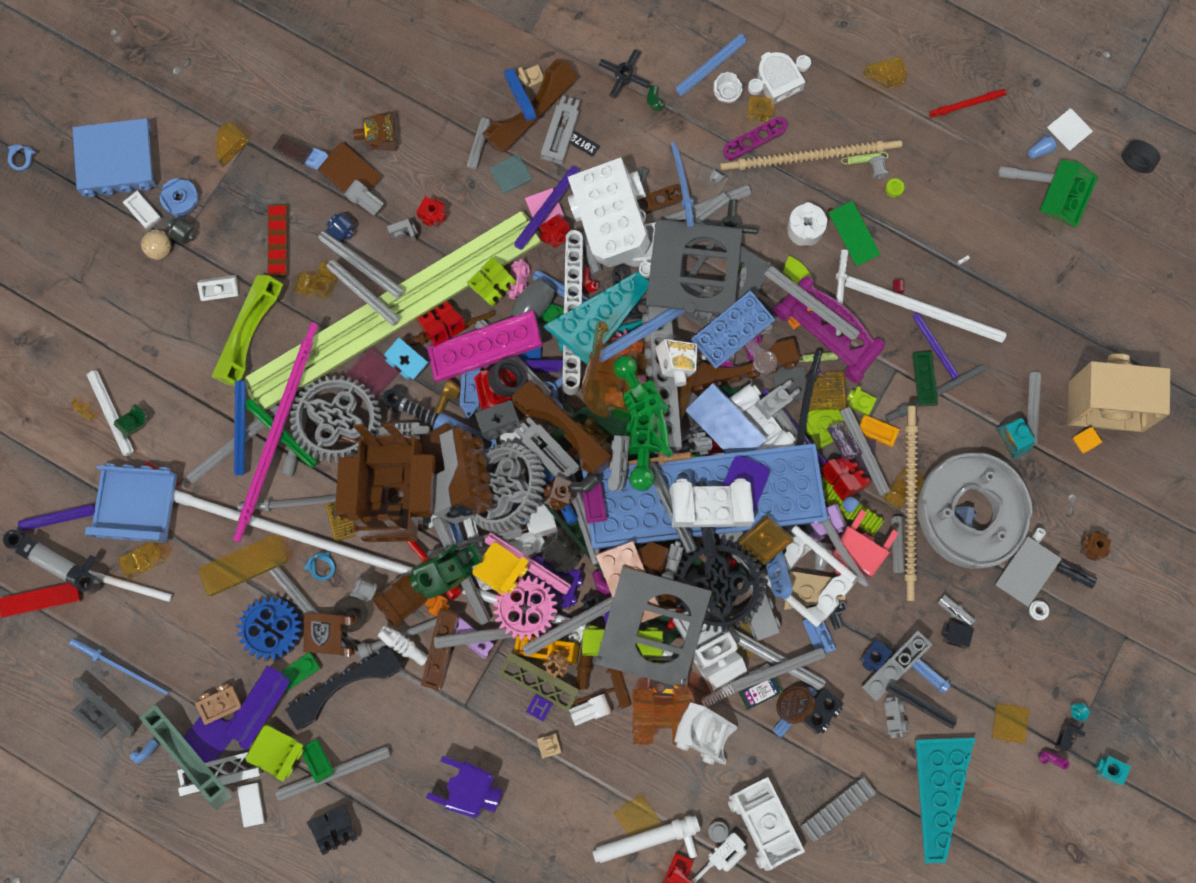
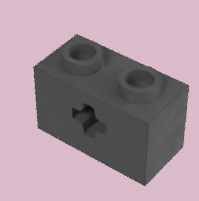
M511 400L475 413L485 441L494 440L505 433H513L516 427L521 428Z

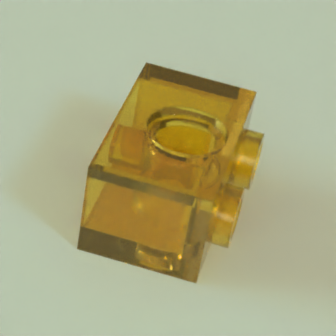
M150 541L116 559L124 576L131 580L166 562L159 545L154 541Z

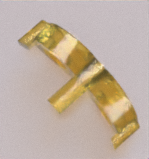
M75 397L71 401L73 407L86 419L93 420L96 415H91L85 411L90 405L86 403L81 407Z

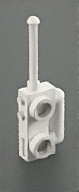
M734 832L731 833L719 847L714 849L713 853L708 855L710 860L708 865L692 881L696 883L714 865L719 870L730 871L746 855L747 851L744 848L746 844ZM734 850H736L737 852L728 861H726L725 859Z

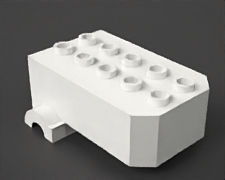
M620 157L569 176L568 179L573 194L568 196V201L576 222L582 220L592 254L596 260L605 266L612 267L645 255L651 242L637 202L638 199L646 197L638 171L629 174Z

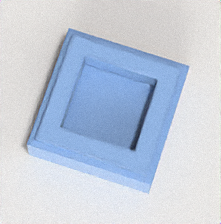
M314 147L310 151L311 154L306 156L307 159L304 163L317 170L328 155Z

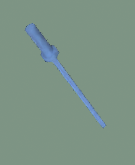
M672 142L671 146L683 196L682 207L685 208L686 224L688 227L694 226L693 199L689 197L679 149L675 142Z
M74 638L70 641V646L93 657L92 660L97 662L101 659L166 695L169 693L102 656L103 651L100 649L90 648Z

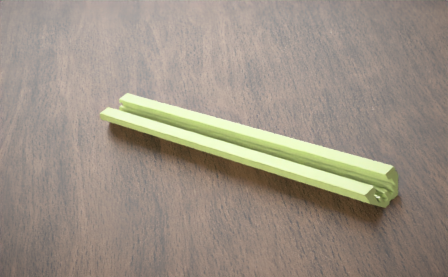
M520 211L399 284L398 286L404 291L400 298H396L389 292L379 296L378 299L400 318L397 325L392 326L371 306L366 304L314 335L312 341L314 344L297 391L413 322L417 317L426 314V312L431 311L436 306L441 305L443 302L469 288L470 286L467 282L478 271L482 275H486L480 268L492 256L503 267L543 243L540 236L541 233L537 229L522 250L514 246L516 239L531 221L524 212ZM301 344L246 376L245 382L250 398L264 411L281 401Z

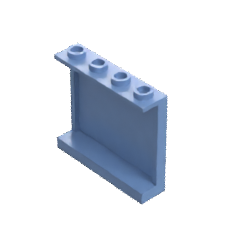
M147 118L72 127L76 186L82 196L112 195L113 192L129 193L132 190L138 189L146 191L156 187L153 181L149 133H152V128Z
M105 463L104 466H96V469L101 471L95 513L92 527H86L85 535L103 539L167 543L177 474L171 472V469L166 467L152 470L153 468L149 466H141L138 469L132 465L116 467L115 464Z

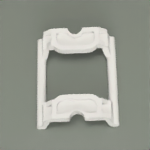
M795 526L791 531L794 541L786 547V553L783 554L788 571L799 561L806 550V545H808L841 573L840 576L833 578L823 590L815 607L807 609L792 595L784 599L814 626L818 627L840 604L838 596L840 594L845 596L857 582V576L800 528ZM764 568L762 570L764 575L759 576V578L765 579V584L772 589L767 569ZM780 568L776 572V577L780 574Z

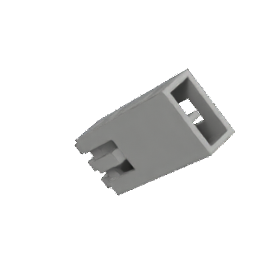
M562 95L560 104L556 106L541 151V159L563 165L579 117V111L577 110L580 104V100L576 99L575 105H572L573 98L569 97L568 103H565L566 96ZM561 116L564 117L562 124L566 125L565 129L558 127Z
M528 417L526 421L530 424L529 427L524 422L520 424L525 430L524 432L518 427L514 429L522 439V444L537 455L542 465L553 477L558 476L568 480L579 470V465L540 424L537 426ZM538 436L548 444L543 450L539 448L542 442L539 441Z

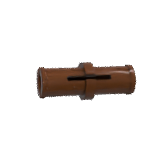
M582 649L580 650L579 665L576 667L578 672L575 688L588 690L589 674L592 672V668H590L592 656H582Z

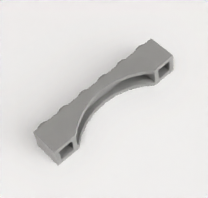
M746 531L715 536L718 544L720 539H724L723 545H726L727 541L731 540V547H733L736 542L739 543L738 539ZM727 552L739 563L749 579H752L747 565L736 555ZM759 583V587H765L766 591L765 583ZM750 585L751 596H752L753 585ZM759 590V594L764 595V598L758 597L757 601L761 602L762 605L758 606L755 604L754 608L758 612L755 613L751 610L750 614L753 618H748V625L755 641L780 633L778 629L780 628L779 620L772 613V601L770 598H767L765 591Z

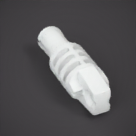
M419 422L395 423L394 425L402 435L415 437L416 439H420V435L430 433V427L419 426ZM376 427L379 429V434H376V436H391L384 427Z
M386 625L380 629L378 637L390 648L392 647L394 651L397 650V653L403 657L413 659L420 666L424 665L427 661L428 655L415 647L414 642L410 641L409 638H405L403 634L400 635L399 631L393 630Z

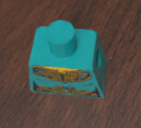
M1023 418L1011 420L996 428L1013 460L1031 452L1035 439Z

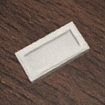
M138 191L123 201L124 205L147 231L162 219Z
M259 783L237 787L243 826L249 827L265 823Z

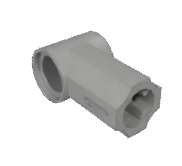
M354 180L344 193V196L356 205L359 204L373 216L383 205V202L372 195L357 180Z

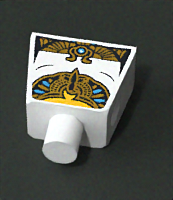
M664 339L656 346L662 374L674 377L675 386H684L687 384L686 378L696 371L697 344Z

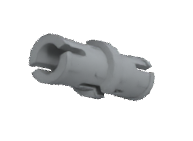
M946 594L937 602L938 605L950 613L952 618L955 617L965 626L970 627L976 620L962 609L963 606L961 604L957 605Z

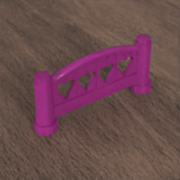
M803 277L797 285L859 331L857 339L863 342V347L849 350V337L845 335L836 338V328L830 323L821 325L822 317L814 311L807 313V306L790 293L782 303H778L773 308V313L785 322L792 316L848 366L844 371L845 377L851 382L859 384L864 378L863 374L883 351L885 343L879 338L873 340L859 320L846 307L827 294L813 287L814 280L811 277Z

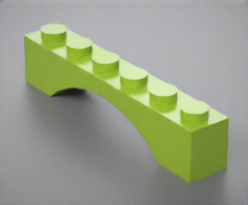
M269 275L256 276L214 369L212 378L230 386H235V381L241 380L246 369V355L252 335L264 314L277 300L283 286L282 283Z

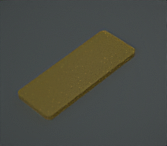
M274 534L200 567L199 573L206 594L211 597L284 565L288 559L280 537Z

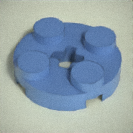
M175 178L163 185L160 202L168 213L179 217L190 213L199 204L198 192L190 181ZM178 193H179L180 195H183V194H184V196L182 197V200H180V201H179V200H174V199L177 198V197H176V194H178Z

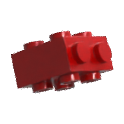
M507 369L498 371L499 379L505 386L510 388L516 386V378L511 371ZM490 370L480 371L474 377L481 411L509 400L513 403L512 397L499 396L491 389L488 382Z

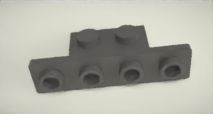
M77 677L73 679V689L84 700L72 710L71 714L100 740L115 726L128 738L133 736L134 726L128 719H123L115 707L107 705L104 698L99 693L95 694L87 682L79 680Z

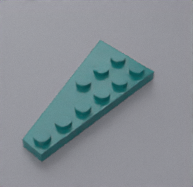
M637 271L618 284L580 304L554 321L549 322L544 328L588 365L646 292L649 281Z
M976 738L915 740L924 863H946L952 839L951 835L956 822V814L966 781L967 768L971 760V752Z

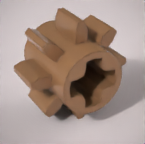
M557 652L555 656L552 653L547 656L548 660L544 663L547 669L546 673L553 675L554 678L559 674L564 676L567 673L566 669L570 667V664H567V656L561 655L560 652Z

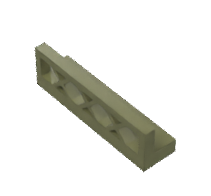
M509 652L506 662L499 675L566 712H569L579 693L577 688L557 677L554 678L553 675L546 673V671ZM510 663L518 667V675L510 676L505 673ZM520 668L523 669V670H525V671H527V672L521 673ZM527 674L534 675L537 684L530 686L524 684L522 676ZM546 683L552 685L554 693L549 695L542 694L540 685ZM538 686L539 691L533 689L532 687ZM567 693L572 696L567 707L559 703L558 694ZM551 696H555L556 701L553 700V699L550 698V697H551Z

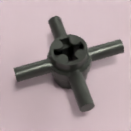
M735 200L729 201L727 217H724L720 223L702 221L706 225L741 228L742 233L757 235L758 227L742 226L739 220L735 217Z

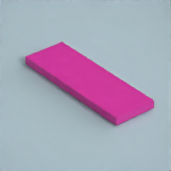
M532 310L449 339L436 347L433 345L429 346L427 349L434 380L438 383L496 363L502 359L542 347L543 343L536 316Z

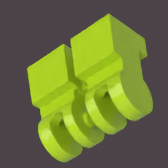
M492 256L480 268L486 275L484 276L478 271L467 284L493 307L496 304L493 301V297L497 296L499 299L503 297L500 291L494 288V285L498 283V287L501 290L504 289L508 292L509 289L506 287V284L511 283L514 286L516 281Z

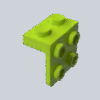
M264 725L247 753L246 761L269 772L275 778L284 781L285 778L291 775L294 761L301 757L303 745L284 733Z

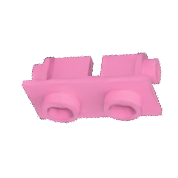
M522 259L519 262L514 261L511 265L510 275L515 279L516 284L514 286L511 283L508 284L509 291L507 294L510 299H516V296L518 297L527 287L530 268Z

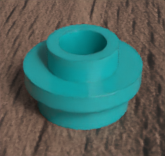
M1081 702L1071 705V715L1073 718L1085 722L1090 715L1088 707Z

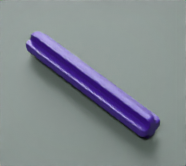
M89 504L19 520L18 528L21 531L92 516L95 513V505Z

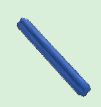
M242 380L235 381L234 475L236 476L245 475L246 382Z

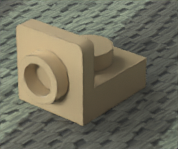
M539 65L526 70H522V67L518 68L517 77L525 91L541 85L543 74Z

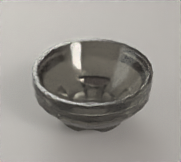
M344 597L336 602L333 607L332 614L346 615L350 610L357 612L356 623L351 625L342 624V631L356 632L367 622L368 609L365 603L357 597Z

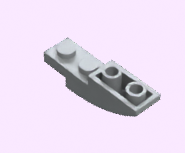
M919 631L915 632L882 665L879 671L875 672L862 688L877 701L886 692L885 689L889 681L895 683L932 644Z

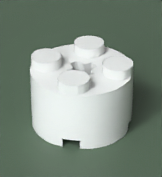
M809 202L796 207L792 211L787 225L789 238L800 246H812L818 243L827 226V217L823 210Z

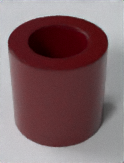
M896 279L892 281L893 292L898 294L905 292L904 280Z

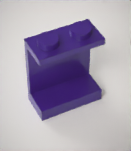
M536 556L535 562L571 585L566 594L561 593L546 582L544 589L551 588L548 593L549 595L555 594V597L551 599V601L557 602L555 606L569 610L570 606L575 605L578 596L574 594L576 587L580 588L583 581V576H580L581 570L577 569V571L561 567ZM531 573L530 580L533 582L538 577ZM538 578V584L542 583L543 580ZM529 591L525 592L526 597L529 596ZM533 595L531 597L539 601L542 600L540 595Z

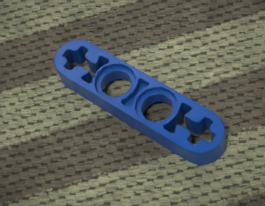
M513 68L505 70L506 81L526 121L529 122L536 119L534 109Z

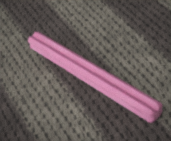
M490 533L485 539V543L489 546L493 542H497L519 559L523 556L529 561L526 565L528 567L527 571L563 594L569 591L571 587L569 583L493 533Z

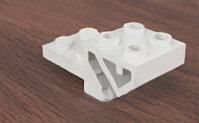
M708 605L704 617L711 620H719L717 616L710 612ZM674 618L673 622L685 640L689 622ZM704 624L700 630L692 660L711 692H714L744 675L747 669L743 658L735 652L738 647L731 634L726 632V630L721 632V626H718L717 632H713V626L710 627L709 631H706V624Z

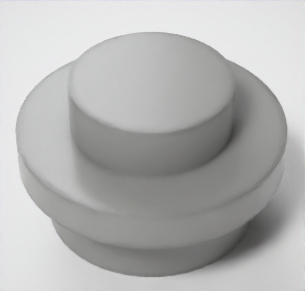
M714 822L708 829V835L714 842H723L728 837V828L722 822Z

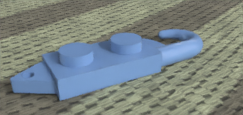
M480 368L464 373L461 377L460 408L463 409L468 420L479 409V399L474 377L481 371Z

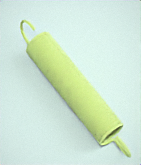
M886 152L847 157L848 163L843 164L850 165L869 162L871 158L881 156V153Z
M833 352L822 353L820 361L836 360L839 358ZM814 354L803 355V361L812 362Z

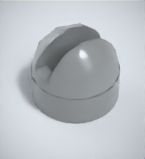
M715 168L709 174L710 181L715 179L714 184L721 183L725 178V175Z

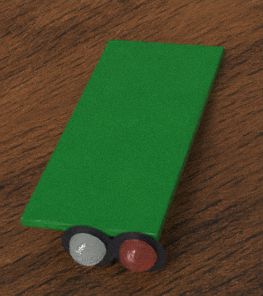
M853 200L844 205L838 203L836 209H827L826 214H829L856 267L881 255Z

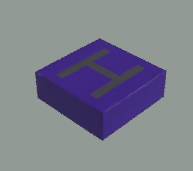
M535 694L526 712L544 721L553 704Z

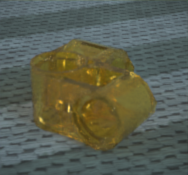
M321 261L316 275L298 274L294 291L302 295L326 299L331 296L338 277L327 268L328 262ZM322 285L327 286L326 289L322 291L318 290L319 287Z
M907 471L896 476L889 488L890 492L885 494L883 501L901 510L900 508L907 496L905 491L908 489L901 482V478L906 477L905 475L908 474ZM917 476L915 477V480H917L915 483L917 486L915 488V491H917L915 494L917 497L916 501H918L919 492L925 480Z

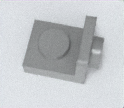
M408 219L387 226L391 239H399L409 233L412 242L416 241L415 235L418 233L414 223L410 225Z

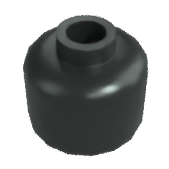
M180 216L176 219L173 217L166 228L168 237L179 244H184L186 241L191 242L196 234L193 231L194 224Z

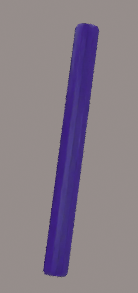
M571 166L514 243L516 248L522 250L569 188L570 182L568 177L580 172L578 168Z

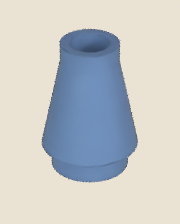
M1050 135L1048 137L1044 136L1027 152L1033 160L1054 152L1057 145Z

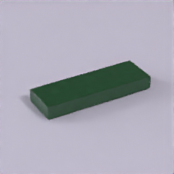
M913 352L912 362L918 407L937 406L938 398L932 352Z

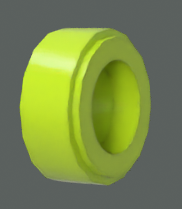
M894 178L888 181L885 191L888 196L897 198L902 195L905 186L900 179Z

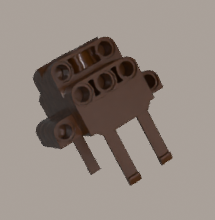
M394 423L383 424V427L391 436H373L365 427V424H354L353 427L363 437L359 438L358 456L338 458L335 514L340 518L352 521L353 533L364 542L416 541L418 527L423 526L424 517L433 515L435 456L422 455V444L415 437L402 435L394 426ZM397 492H403V499L399 503L393 504L391 502L392 496Z

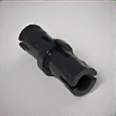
M1062 560L1056 568V572L1090 589L1097 582L1096 577L1083 572L1082 568H1075Z

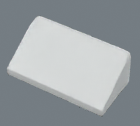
M236 275L199 280L197 283L201 301L239 296Z

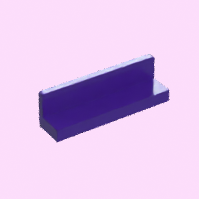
M270 666L265 667L225 731L227 736L239 742L240 747L245 750L249 748L290 683L288 676Z

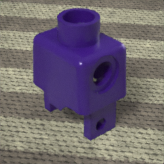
M442 756L440 762L456 767L460 771L458 775L450 778L448 782L449 800L432 793H428L426 799L446 806V810L472 818H478L483 809L495 814L503 790L492 786L494 781L493 774L466 761L460 763Z

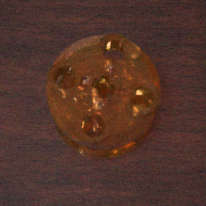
M638 687L633 689V744L638 746L653 745L654 729H672L673 745H677L674 740L681 718L690 702L695 704L693 689L688 687L673 688L672 704H654L653 688Z

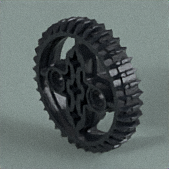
M715 539L717 555L714 558L706 559L704 566L705 575L694 576L687 583L694 586L696 582H702L704 589L709 590L710 588L714 592L715 601H713V596L711 595L708 605L710 612L719 617V620H711L704 617L702 627L706 624V631H709L711 626H713V632L718 631V626H721V632H725V626H728V629L733 631L732 624L734 623L737 628H740L738 621L741 620L742 623L747 624V620L744 617L747 616L752 619L753 616L750 614V611L758 612L754 605H762L761 602L757 601V598H764V595L759 594V590L765 591V587H759V583H765V579H759L758 577L764 575V572H757L756 570L761 565L757 564L754 566L753 563L757 560L756 557L751 560L748 558L752 554L751 551L746 554L743 553L746 547L743 546L738 550L739 543L737 542L731 547V540H728L727 544L723 545L724 539H720L719 545H716ZM697 543L699 550L693 551L691 556L687 552L684 553L688 558L686 561L681 558L680 561L683 563V566H677L680 573L674 574L675 577H678V582L684 583L689 566L695 559L704 554V547L702 548L700 543ZM718 551L729 552L739 557L749 568L752 579H749L743 572H729L727 559L718 554ZM715 560L722 565L718 568V571L711 567ZM722 570H724V575L726 577H730L728 582L726 581V579H723ZM710 571H712L713 580L709 582L708 586L706 579H709L711 577ZM736 578L743 580V587L741 589H736L733 586V581ZM717 580H719L720 583L724 584V586L720 588V591H718L717 588L713 587V584H716ZM750 585H753L751 599L744 610L732 618L725 619V616L732 610V596L745 594L749 590ZM728 586H729V588L731 589V592H727V594H726L727 600H725V592H724V591H726V590L728 589ZM673 596L674 600L679 599V597ZM680 599L681 602L676 604L677 607L684 606L680 613L687 611L689 613L687 615H691L688 605ZM720 599L722 603L726 604V607H722V611L715 607Z

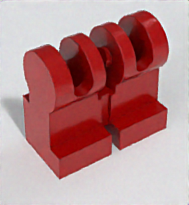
M448 301L442 303L443 309H440L438 306L434 308L439 320H436V317L430 311L426 312L427 318H423L422 315L417 317L419 326L434 347L449 339L448 334L454 337L466 330L462 316L455 312Z
M843 456L838 460L832 459L820 471L830 485L834 484L832 488L842 501L847 497H852L857 492L863 491L871 484V480L868 477L862 478L865 475L863 470L855 472L859 468V464L857 462L851 463L854 460L853 457Z

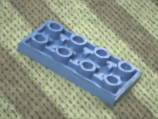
M750 290L695 335L691 341L697 344V348L716 369L774 322L775 319Z
M714 383L686 409L690 416L727 454L755 451L767 440Z

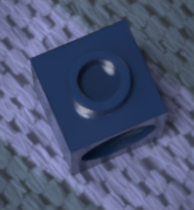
M875 640L860 658V661L863 663L862 666L869 672H872V670L877 672L891 655L892 651L878 640ZM872 652L878 654V663H874L870 659Z

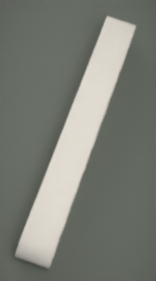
M571 230L566 235L564 314L582 304L583 236L577 230ZM575 239L578 243L573 244L570 241ZM576 257L578 260L571 261L569 258ZM575 274L578 277L576 279H572L569 277V275ZM576 292L578 295L573 297L569 293ZM563 344L562 387L566 394L574 395L580 388V358ZM574 363L576 367L571 369L567 367V364ZM568 381H574L576 385L573 387H569L566 383Z

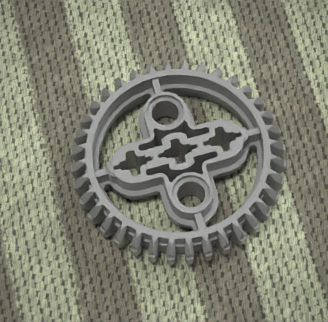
M333 375V380H329V377L326 376L325 381L322 382L319 378L318 384L312 381L311 388L305 386L306 393L303 391L299 392L301 398L296 397L295 401L297 404H292L294 411L290 412V415L293 417L290 418V423L293 425L290 428L291 431H295L293 437L297 438L296 443L301 444L302 450L307 449V455L313 452L312 456L314 459L320 455V461L323 462L326 457L328 463L335 459V463L338 464V458L354 457V454L358 456V443L343 450H326L323 447L334 445L340 435L350 439L362 437L355 428H352V430L349 428L353 427L354 424H364L359 417L352 414L357 405L353 394L356 393L360 396L368 408L370 416L368 430L373 436H375L374 434H379V429L376 427H381V422H379L381 415L378 414L381 410L377 407L379 405L378 401L374 400L375 395H369L370 389H365L364 384L358 386L359 382L357 379L351 383L350 377L344 381V376L342 375L340 380H337L336 375ZM328 389L348 390V392L342 391L338 393L331 404L321 399L309 401L318 393ZM343 400L350 401V403L347 406H342L340 404ZM304 408L307 409L309 418L319 423L315 432L317 445L308 439L303 430L302 414ZM325 432L331 433V436L327 439L321 437Z
M502 442L501 445L496 444L495 448L490 447L489 452L484 451V456L487 460V473L490 478V491L493 495V508L487 510L489 512L487 516L482 512L471 517L481 528L496 533H507V531H513L514 528L520 529V524H526V519H531V513H536L534 509L540 507L538 502L543 499L541 493L546 492L542 488L546 485L545 481H543L546 477L543 473L545 469L541 466L542 462L538 459L537 455L519 443ZM521 459H524L528 467L529 484L521 480L524 474V467L520 463ZM498 461H500L496 472H489V470ZM513 502L521 503L512 514L507 516L511 511Z

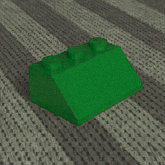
M1061 160L1045 200L1042 203L1040 212L1051 219L1077 228L1098 176L1081 163Z

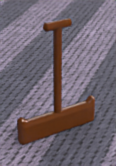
M609 669L606 672L610 674L614 688L578 700L575 699L573 702L574 706L576 707L578 703L614 691L619 702L618 709L631 706L621 671Z

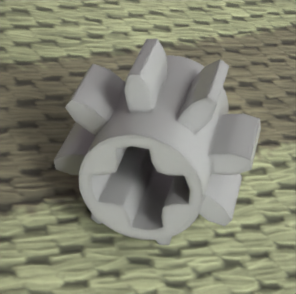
M705 432L692 434L693 438H690L688 442L689 450L695 452V456L708 455V451L712 449L711 438L705 436Z

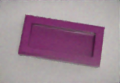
M599 482L590 492H582L587 524L607 521L601 482Z

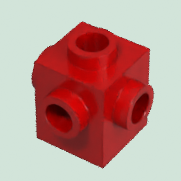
M426 196L416 211L418 219L422 220V223L429 227L434 226L438 228L439 224L443 223L447 217L443 202L438 199L432 200Z
M555 215L540 226L541 239L545 244H549L553 248L566 241V235L570 232L569 224L559 215Z

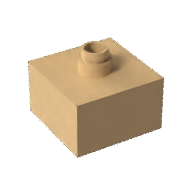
M1111 354L1107 358V363L1091 361L1068 384V426L1144 432L1170 414V368L1130 364V356L1126 354Z

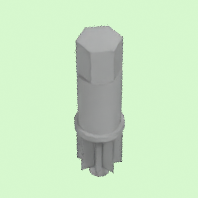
M584 230L582 231L583 251H585L591 274L596 275L602 272L601 265L592 254Z
M680 541L671 544L665 572L672 574L673 580H675L674 574L677 573V566L681 562L684 549Z

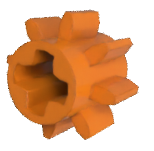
M440 595L427 599L425 602V606L428 607L426 612L437 617L440 608L449 610L450 607L447 605L448 599Z

